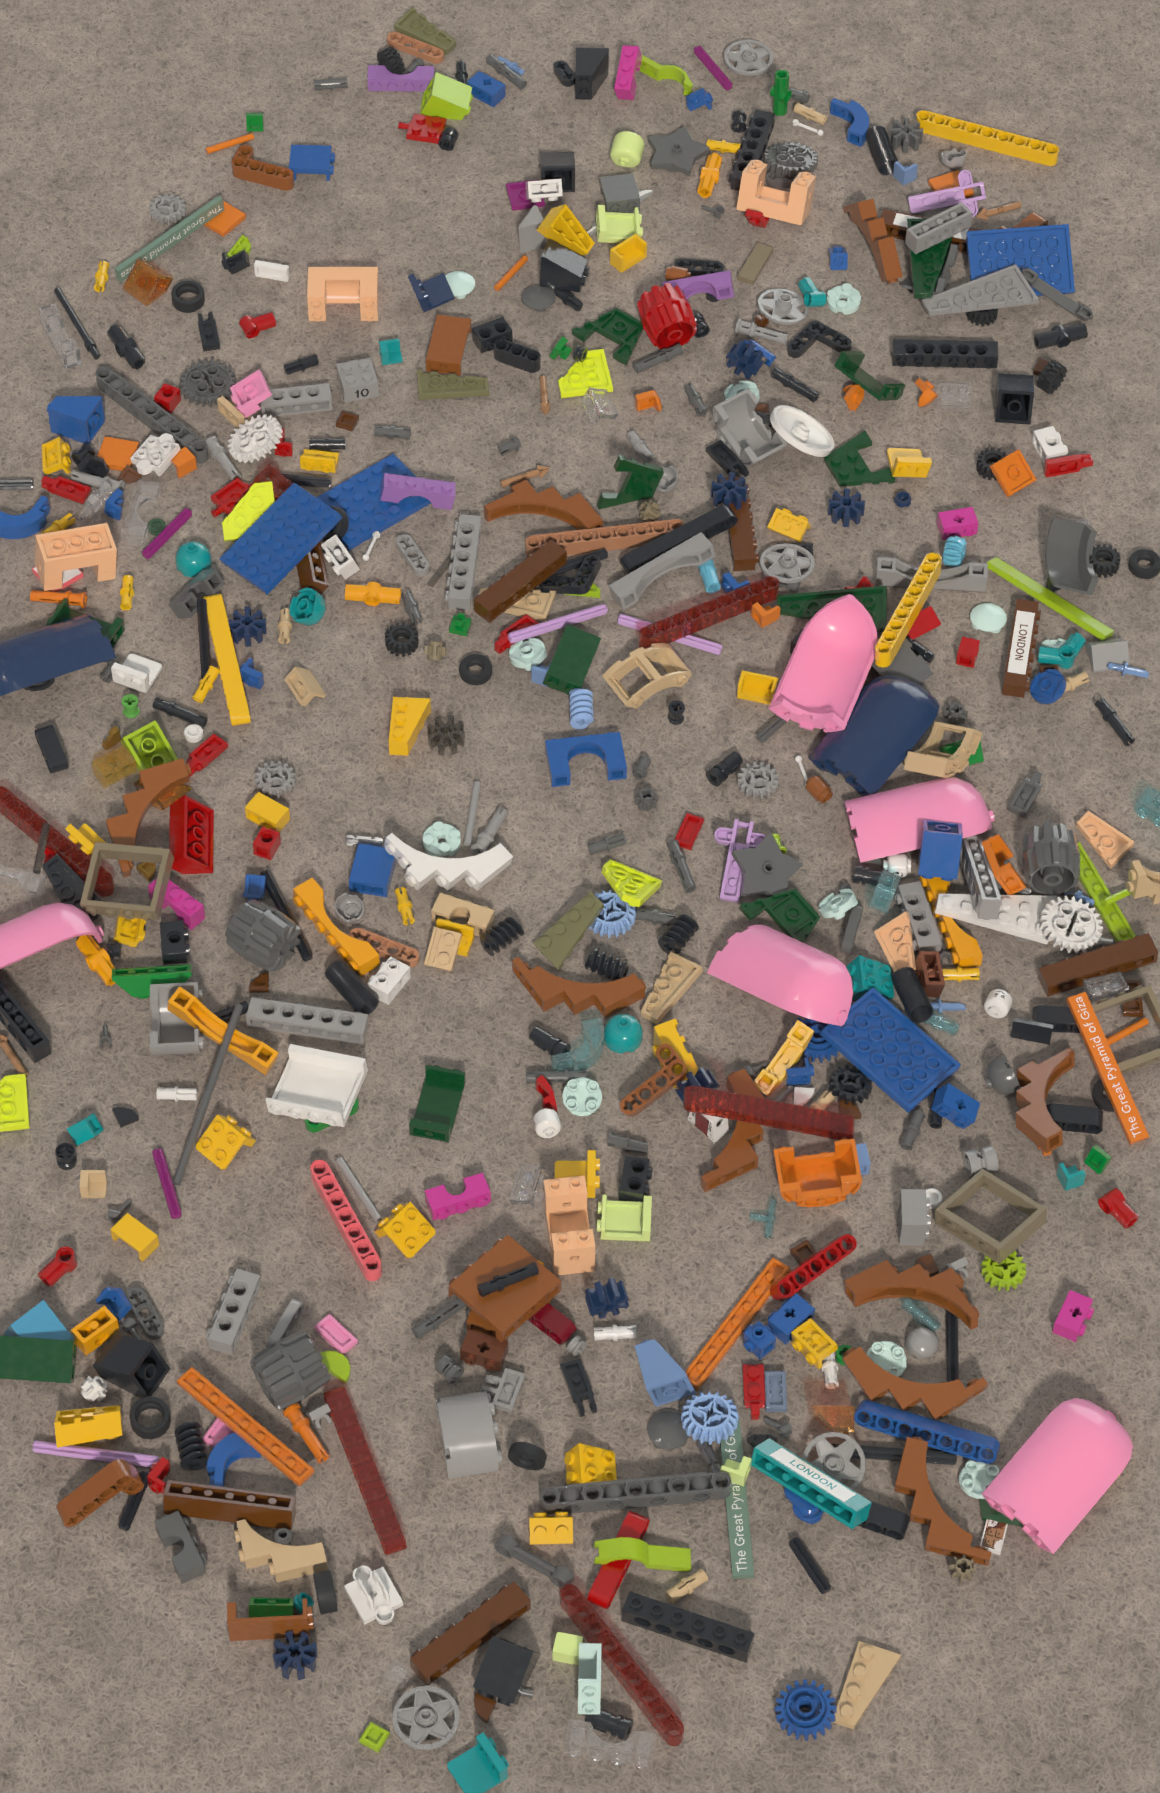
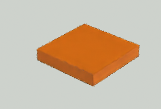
M956 170L929 179L928 185L933 192L959 187L958 174L960 172ZM972 189L964 190L965 198L973 196L974 191Z
M223 201L224 211L204 224V226L222 237L246 219L245 213Z
M105 436L97 457L103 458L109 469L123 471L127 465L132 468L133 464L130 458L139 449L140 445L136 441Z
M1020 449L989 466L1006 497L1013 495L1037 480Z

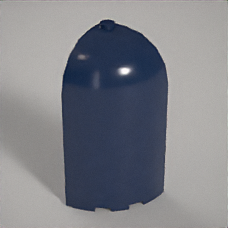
M82 614L0 641V697L115 659L116 655L107 636L103 637L100 630H102V627L97 620H91V615Z
M892 675L875 678L860 692L845 730L828 732L808 758L820 771L829 772L835 776L838 773L846 778L845 782L851 785L861 796L876 794L907 756L908 751H911L935 720L940 707L938 700L924 687L911 680Z

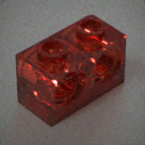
M270 464L253 481V484L272 481L274 502L293 484L291 480L286 479L277 468Z

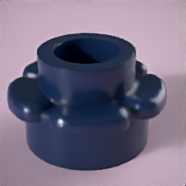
M901 491L894 498V503L901 508L911 505L912 499L908 492Z

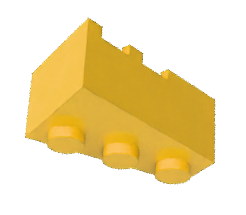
M566 204L552 208L537 228V231L547 239H552L580 256L588 254L595 244Z
M393 697L389 732V755H409L420 730L424 727V723L431 713L430 698Z
M676 1018L654 1026L653 1046L651 1047L653 1055L657 1057V1048L662 1044H668L686 1064L688 1073L691 1071L695 1076L698 1067L692 1054L688 1053L683 1045L686 1042L684 1036H679ZM664 1050L661 1057L663 1059L669 1058L671 1051ZM677 1065L673 1073L676 1075L681 1074L683 1066Z
M121 1405L56 1411L54 1425L57 1448L101 1439L112 1440L122 1436Z

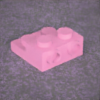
M260 369L230 387L233 394L231 398L237 405L235 408L246 418L261 409L259 403L272 395Z

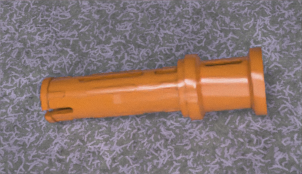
M31 590L30 601L61 604L64 598L68 599L69 607L73 605L85 608L87 605L86 592H82V594L72 593L71 591L60 593Z
M300 1404L290 1405L284 1410L283 1415L293 1425V1431L301 1435L318 1464L322 1463L321 1459L323 1461L328 1460L330 1455L311 1429L310 1420L300 1410Z

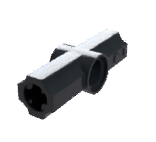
M1085 323L1069 327L1056 325L1051 331L1035 334L1034 343L1037 349L1055 345L1059 348L1066 347L1072 341L1087 338V327Z
M111 326L107 331V336L115 345L118 355L121 358L124 357L132 369L137 370L145 364V358L139 352L135 340L132 337H128L121 326Z

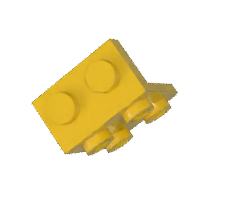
M906 448L887 449L886 453L892 477L927 478L932 460L931 458H923L921 450Z
M217 1114L197 1142L196 1149L217 1167L225 1170L242 1145L252 1147L256 1140L251 1137L252 1133L245 1127L240 1128L237 1125L238 1121L232 1116L227 1115L225 1117Z
M588 1150L587 1161H556L555 1179L585 1176L587 1198H595V1190L600 1188V1176H596V1170H600V1158H596V1150Z
M411 1202L402 1205L399 1203L391 1210L393 1214L390 1217H384L377 1224L379 1227L374 1233L379 1238L387 1235L406 1258H412L435 1235L436 1231Z
M578 1443L565 1453L564 1462L566 1464L567 1485L617 1480L615 1453L613 1451Z

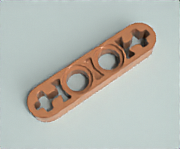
M390 32L387 35V44L390 47L434 64L444 61V51L440 48L399 32ZM425 49V50H427V51H425V52H420L419 50Z
M354 928L349 932L350 937L354 938L360 935L361 938H358V940L367 941L369 944L374 941L379 942L381 945L373 948L380 957L389 959L391 956L409 967H415L419 963V952L415 948L362 928ZM390 948H396L398 952L396 954H390L388 953V950ZM411 955L414 956V958H411L410 960L407 959V957H411Z

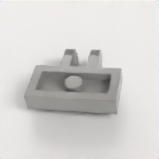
M505 1368L502 1378L487 1375L484 1381L498 1388L483 1386L480 1392L486 1391L487 1394L490 1393L491 1398H494L492 1402L495 1409L512 1413L525 1380V1373Z

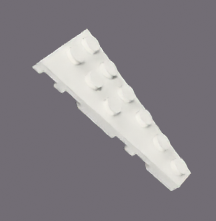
M971 894L938 895L935 908L936 914L1048 944L1049 936L1042 935L1044 930L1040 929L1042 923L1039 920L1046 904H1049L1051 900L1056 901L1057 896L1000 895L1002 901L998 919L984 920L978 919Z

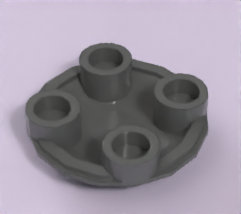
M540 284L530 285L522 292V303L535 309L537 312L545 311V308L553 305L556 300L554 290L548 287H541Z
M672 1411L661 1412L655 1415L648 1424V1435L655 1448L672 1450L686 1445L689 1436H687L686 1430H683L680 1414Z

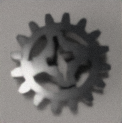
M845 1065V1069L839 1066L837 1071L833 1070L828 1082V1089L832 1091V1095L838 1096L837 1101L845 1100L846 1105L849 1101L853 1105L856 1104V1101L863 1103V1100L868 1099L872 1091V1081L860 1070H856V1066H853L852 1069H849L848 1065Z

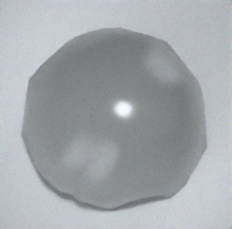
M953 148L951 151H942L940 156L941 163L950 169L961 168L966 161L967 152L965 149L958 152L956 148Z
M673 466L668 468L662 467L664 474L656 489L658 492L669 493L676 488L679 477L678 471Z
M343 893L337 897L334 904L337 917L345 923H356L363 917L365 912L364 902L357 895Z
M919 1327L913 1329L906 1337L904 1345L909 1355L913 1354L918 1359L930 1358L937 1352L939 1340L937 1335L930 1329Z

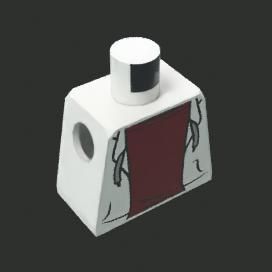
M705 1095L691 1107L688 1120L714 1143L729 1132L727 1112L716 1103L713 1097Z

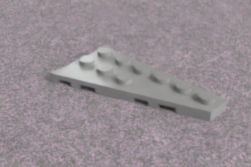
M1016 264L933 295L932 298L922 300V305L929 316L1039 304L1038 297Z

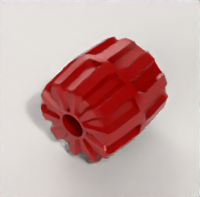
M665 283L662 287L658 285L652 286L650 292H643L640 297L641 300L637 302V310L642 326L653 346H657L661 350L663 348L668 349L678 343L683 346L690 342V339L697 332V323L693 310L681 288L677 285L672 287L670 283Z

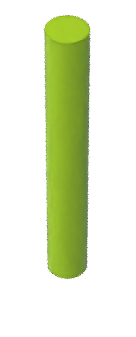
M1127 888L1103 899L1102 905L1106 907L1131 895V892L1129 893Z

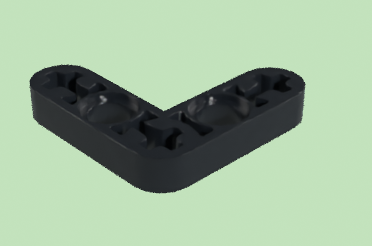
M677 259L674 262V266L688 268L691 276L723 272L724 269L723 264L719 261ZM698 266H699V267H702L703 269H702V270H696L695 267H698ZM706 293L708 301H719L712 294Z
M812 321L788 344L787 353L792 358H799L816 341L841 353L842 351L851 350L852 341L821 322ZM826 336H833L834 338H833V339H826L825 337H826ZM808 338L809 341L804 342L801 339Z
M595 554L585 557L575 577L550 576L539 585L541 592L550 593V591H556V594L577 595L587 593L601 568L600 557Z

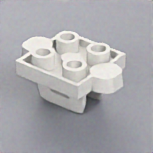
M165 433L160 437L150 435L130 459L132 464L136 465L139 474L147 475L153 470L160 477L171 465V460L180 451V446L175 443L171 434Z
M364 1565L356 1568L353 1571L354 1581L344 1585V1590L363 1624L365 1625L375 1619L381 1625L392 1622L394 1610L402 1607L403 1601L384 1567L373 1570V1572L368 1566Z

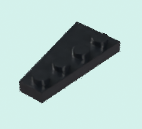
M56 854L42 865L43 870L60 902L74 905L83 911L80 902L85 883ZM93 893L92 900L101 901L98 898V896L95 893ZM87 913L92 921L100 916L99 914L92 916Z

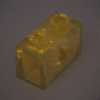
M125 746L114 749L110 753L98 757L91 762L92 773L103 788L137 772L136 761Z

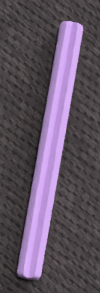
M600 604L510 632L508 639L510 643L522 641L566 627L567 624L573 625L605 615L608 609L605 604Z
M620 614L618 617L619 625L720 655L723 645L624 614Z
M37 1440L34 1441L32 1447L35 1453L104 1462L122 1459L131 1465L150 1468L155 1462H159V1457L153 1455L76 1445L57 1448L56 1443Z

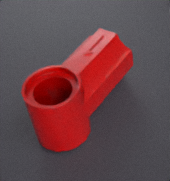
M272 312L254 318L248 315L240 319L239 326L245 336L251 339L258 336L260 331L275 327L276 320Z
M1117 1188L1112 1189L1098 1199L1099 1207L1106 1214H1111L1124 1229L1133 1226L1139 1218L1125 1202L1124 1195Z
M67 1246L58 1249L56 1257L38 1273V1277L44 1284L52 1287L67 1272L75 1270L77 1260L74 1250Z

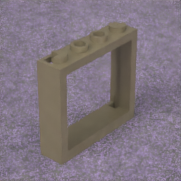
M95 842L80 902L83 911L92 916L99 914L110 918L119 916L126 919L140 918L145 921L149 919L160 920L174 861L171 850ZM102 858L160 863L151 906L92 900Z
M1143 985L1137 986L1132 989V992L1127 994L1125 991L1118 993L1114 996L1115 998L1110 1000L1104 998L1092 1006L1096 1014L1143 996L1160 1031V1004L1151 985L1143 987ZM1160 1048L1118 1063L1121 1073L1125 1074L1160 1061Z
M981 1169L935 1209V1224L1000 1264L1046 1223L1047 1208L1029 1198L1026 1194L1016 1190L1010 1184L1003 1182L994 1174ZM982 1187L1029 1215L1022 1224L1001 1242L953 1213Z

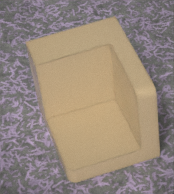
M81 1170L79 1185L81 1198L106 1197L107 1177L105 1170Z

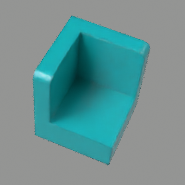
M399 338L379 341V354L382 365L403 362Z
M92 1113L67 1128V1131L78 1146L94 1138L104 1129L96 1115Z
M1062 1162L1058 1164L1056 1176L1064 1190L1067 1191L1084 1185L1086 1172L1084 1170L1078 1171L1076 1165L1066 1168Z

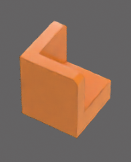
M186 447L180 449L171 460L176 467L179 478L197 469L196 457Z
M757 602L752 605L751 617L763 628L780 619V607L775 606L771 608L766 606L763 608Z

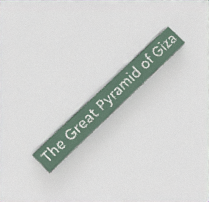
M217 196L115 267L116 279L119 282L124 281L223 212V198Z
M740 1419L737 1421L738 1427L734 1430L733 1436H728L727 1441L721 1439L720 1448L723 1466L727 1459L739 1463L743 1459ZM732 1483L731 1494L725 1498L732 1579L754 1578L746 1483L744 1487Z

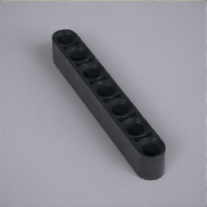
M721 505L625 554L620 559V564L626 573L629 574L700 532L707 539H710L732 528L737 523L738 518L728 505Z

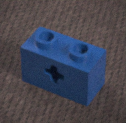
M478 71L467 81V85L472 87L471 94L473 97L493 108L506 97L505 84L481 71Z
M948 1083L937 1089L931 1110L938 1113L939 1116L948 1119L955 1126L964 1129L975 1123L980 1102Z
M796 1293L792 1298H787L777 1312L773 1311L767 1319L768 1327L772 1330L773 1335L786 1345L792 1340L791 1332L810 1318L814 1319L815 1308Z

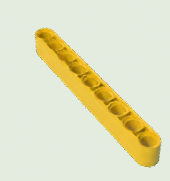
M921 110L916 115V121L920 123V129L923 128V133L1047 166L1057 164L1059 147L1055 144L926 110Z
M929 553L925 556L875 646V664L883 668L890 666L941 574V556L939 554Z
M222 594L205 596L203 598L207 602L209 629L232 726L251 723L249 709Z

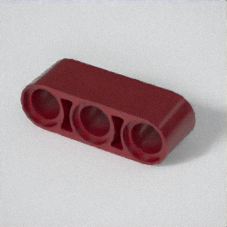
M549 1303L528 1320L559 1345H563L577 1331L575 1324Z

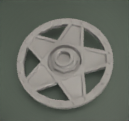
M740 40L728 46L724 53V62L731 71L737 74L754 76L766 72L772 66L773 53L762 42ZM752 45H756V46H759V47H761V48L754 49V48L752 47ZM740 46V51H731L733 48ZM769 55L770 60L766 64L762 59ZM729 60L737 62L736 68L729 62Z
M779 288L770 289L763 292L758 299L759 311L773 322L792 325L802 322L808 316L809 307L805 306L804 298L793 291ZM773 294V299H764L766 296ZM801 306H804V314L798 310ZM764 308L772 310V315L765 311ZM787 316L792 318V320H785L783 318Z
M783 543L773 545L767 548L760 557V568L763 573L770 579L782 583H796L807 579L812 574L815 565L811 553L795 544ZM778 549H784L782 553L773 552ZM797 551L803 553L806 557L797 556ZM764 559L772 564L768 569L765 567ZM810 567L805 574L801 575L800 569ZM786 574V577L789 578L779 577L778 575Z
M827 1432L814 1438L806 1447L802 1459L807 1461L808 1455L815 1445L819 1458L810 1462V1464L840 1483L842 1479L855 1480V1483L849 1487L854 1491L863 1480L866 1471V1459L861 1446L852 1437L839 1432ZM840 1437L846 1439V1441L835 1448L826 1438ZM855 1449H857L860 1456L861 1470L850 1462Z
M435 1686L415 1687L404 1693L397 1701L392 1716L393 1727L399 1739L409 1747L417 1750H434L447 1744L456 1734L460 1722L459 1708L454 1698L441 1688ZM428 1692L437 1693L446 1699L433 1703ZM415 1694L414 1707L400 1709L404 1701ZM454 1710L455 1721L452 1730H450L444 1719ZM398 1722L411 1726L409 1739L401 1732ZM429 1734L441 1739L432 1744H421Z

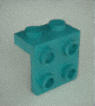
M859 955L846 966L852 980V1001H857L871 988L877 990L887 999L894 997V988L891 980L892 970L889 965Z
M484 1732L476 1736V1746L447 1764V1769L463 1793H485L508 1779L509 1764L503 1755H498L493 1739L491 1737L487 1738Z

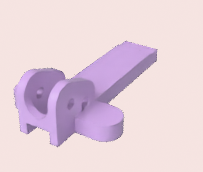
M962 170L958 174L959 187L908 197L910 212L914 214L954 206L963 202L972 212V217H974L978 212L977 202L986 200L984 183L973 184L970 171ZM980 187L982 196L965 199L964 190Z
M735 819L733 829L721 827L714 833V839L718 844L730 846L720 900L739 903L742 888L741 869L731 853L738 849L756 848L766 837L764 834L754 833L753 821L745 823ZM739 828L748 829L746 844L736 843Z

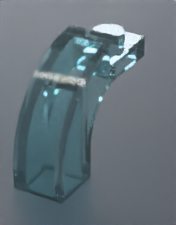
M601 1018L582 1021L584 1043L574 1051L551 1056L552 1071L564 1070L566 1068L588 1070L596 1064L604 1048V1026Z

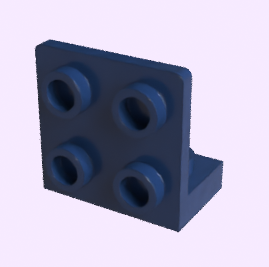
M414 273L408 276L424 313L455 299L444 273L424 282H421L420 279L416 280Z

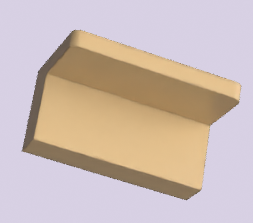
M223 396L217 399L218 411L237 429L240 428L239 424H245V420L249 422L251 417L256 419L252 414L246 418L235 408L237 405L233 400L229 402Z
M295 666L284 679L302 706H307L314 696L321 698L326 696L310 670Z

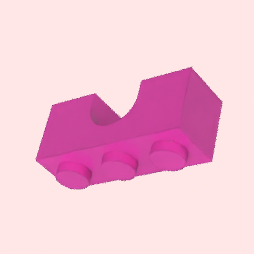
M623 45L614 87L618 99L634 100L637 87L635 72L640 71L642 61L639 46Z
M157 878L151 884L148 885L149 897L151 900L153 897ZM169 880L162 908L165 909L169 905L175 911L177 919L179 921L183 920V924L193 930L205 919L204 905Z
M483 1172L463 1178L464 1192L460 1195L449 1194L444 1185L424 1190L425 1202L432 1219H446L449 1215L455 1213L462 1214L471 1208H481L491 1203V1192Z

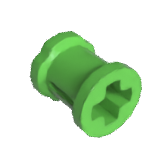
M134 694L125 695L121 700L124 707L123 714L127 718H135L140 713V709L137 706L139 703L138 698Z

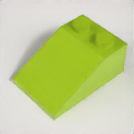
M156 720L123 737L120 742L138 771L178 760Z

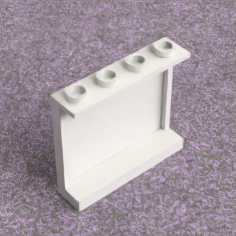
M290 1044L288 1048L289 1060L272 1098H266L268 1112L275 1115L290 1116L295 1119H308L311 1122L344 1127L368 1072L366 1059Z

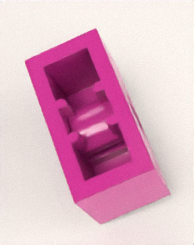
M973 507L938 512L936 524L942 540H945L950 536L963 537L977 534L979 522Z
M1070 1290L1054 1323L1052 1333L1076 1342L1078 1336L1082 1337L1087 1327L1084 1324L1086 1319L1090 1320L1095 1309L1092 1308L1093 1299Z

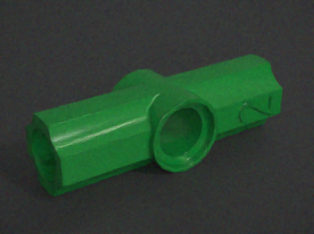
M786 70L775 72L774 85L770 90V96L773 97L772 110L776 116H784L787 113L788 101L792 95V91L789 89L790 76Z

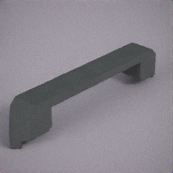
M1030 268L1022 269L1023 276L1033 289L1080 320L1088 321L1093 319L1092 309L1084 304L1082 306L1041 280L1038 278V274Z

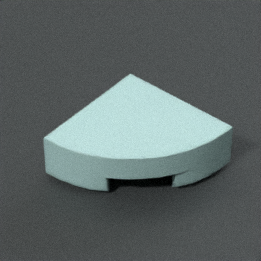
M1058 638V640L1047 639L1041 643V646L1060 648L1064 646L1066 640Z

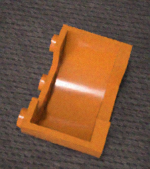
M855 1139L834 1141V1152H821L814 1155L803 1154L799 1157H794V1147L783 1146L773 1149L780 1193L783 1199L789 1203L794 1201L800 1207L829 1206L846 1200V1195L850 1193L854 1195L861 1187L862 1177Z

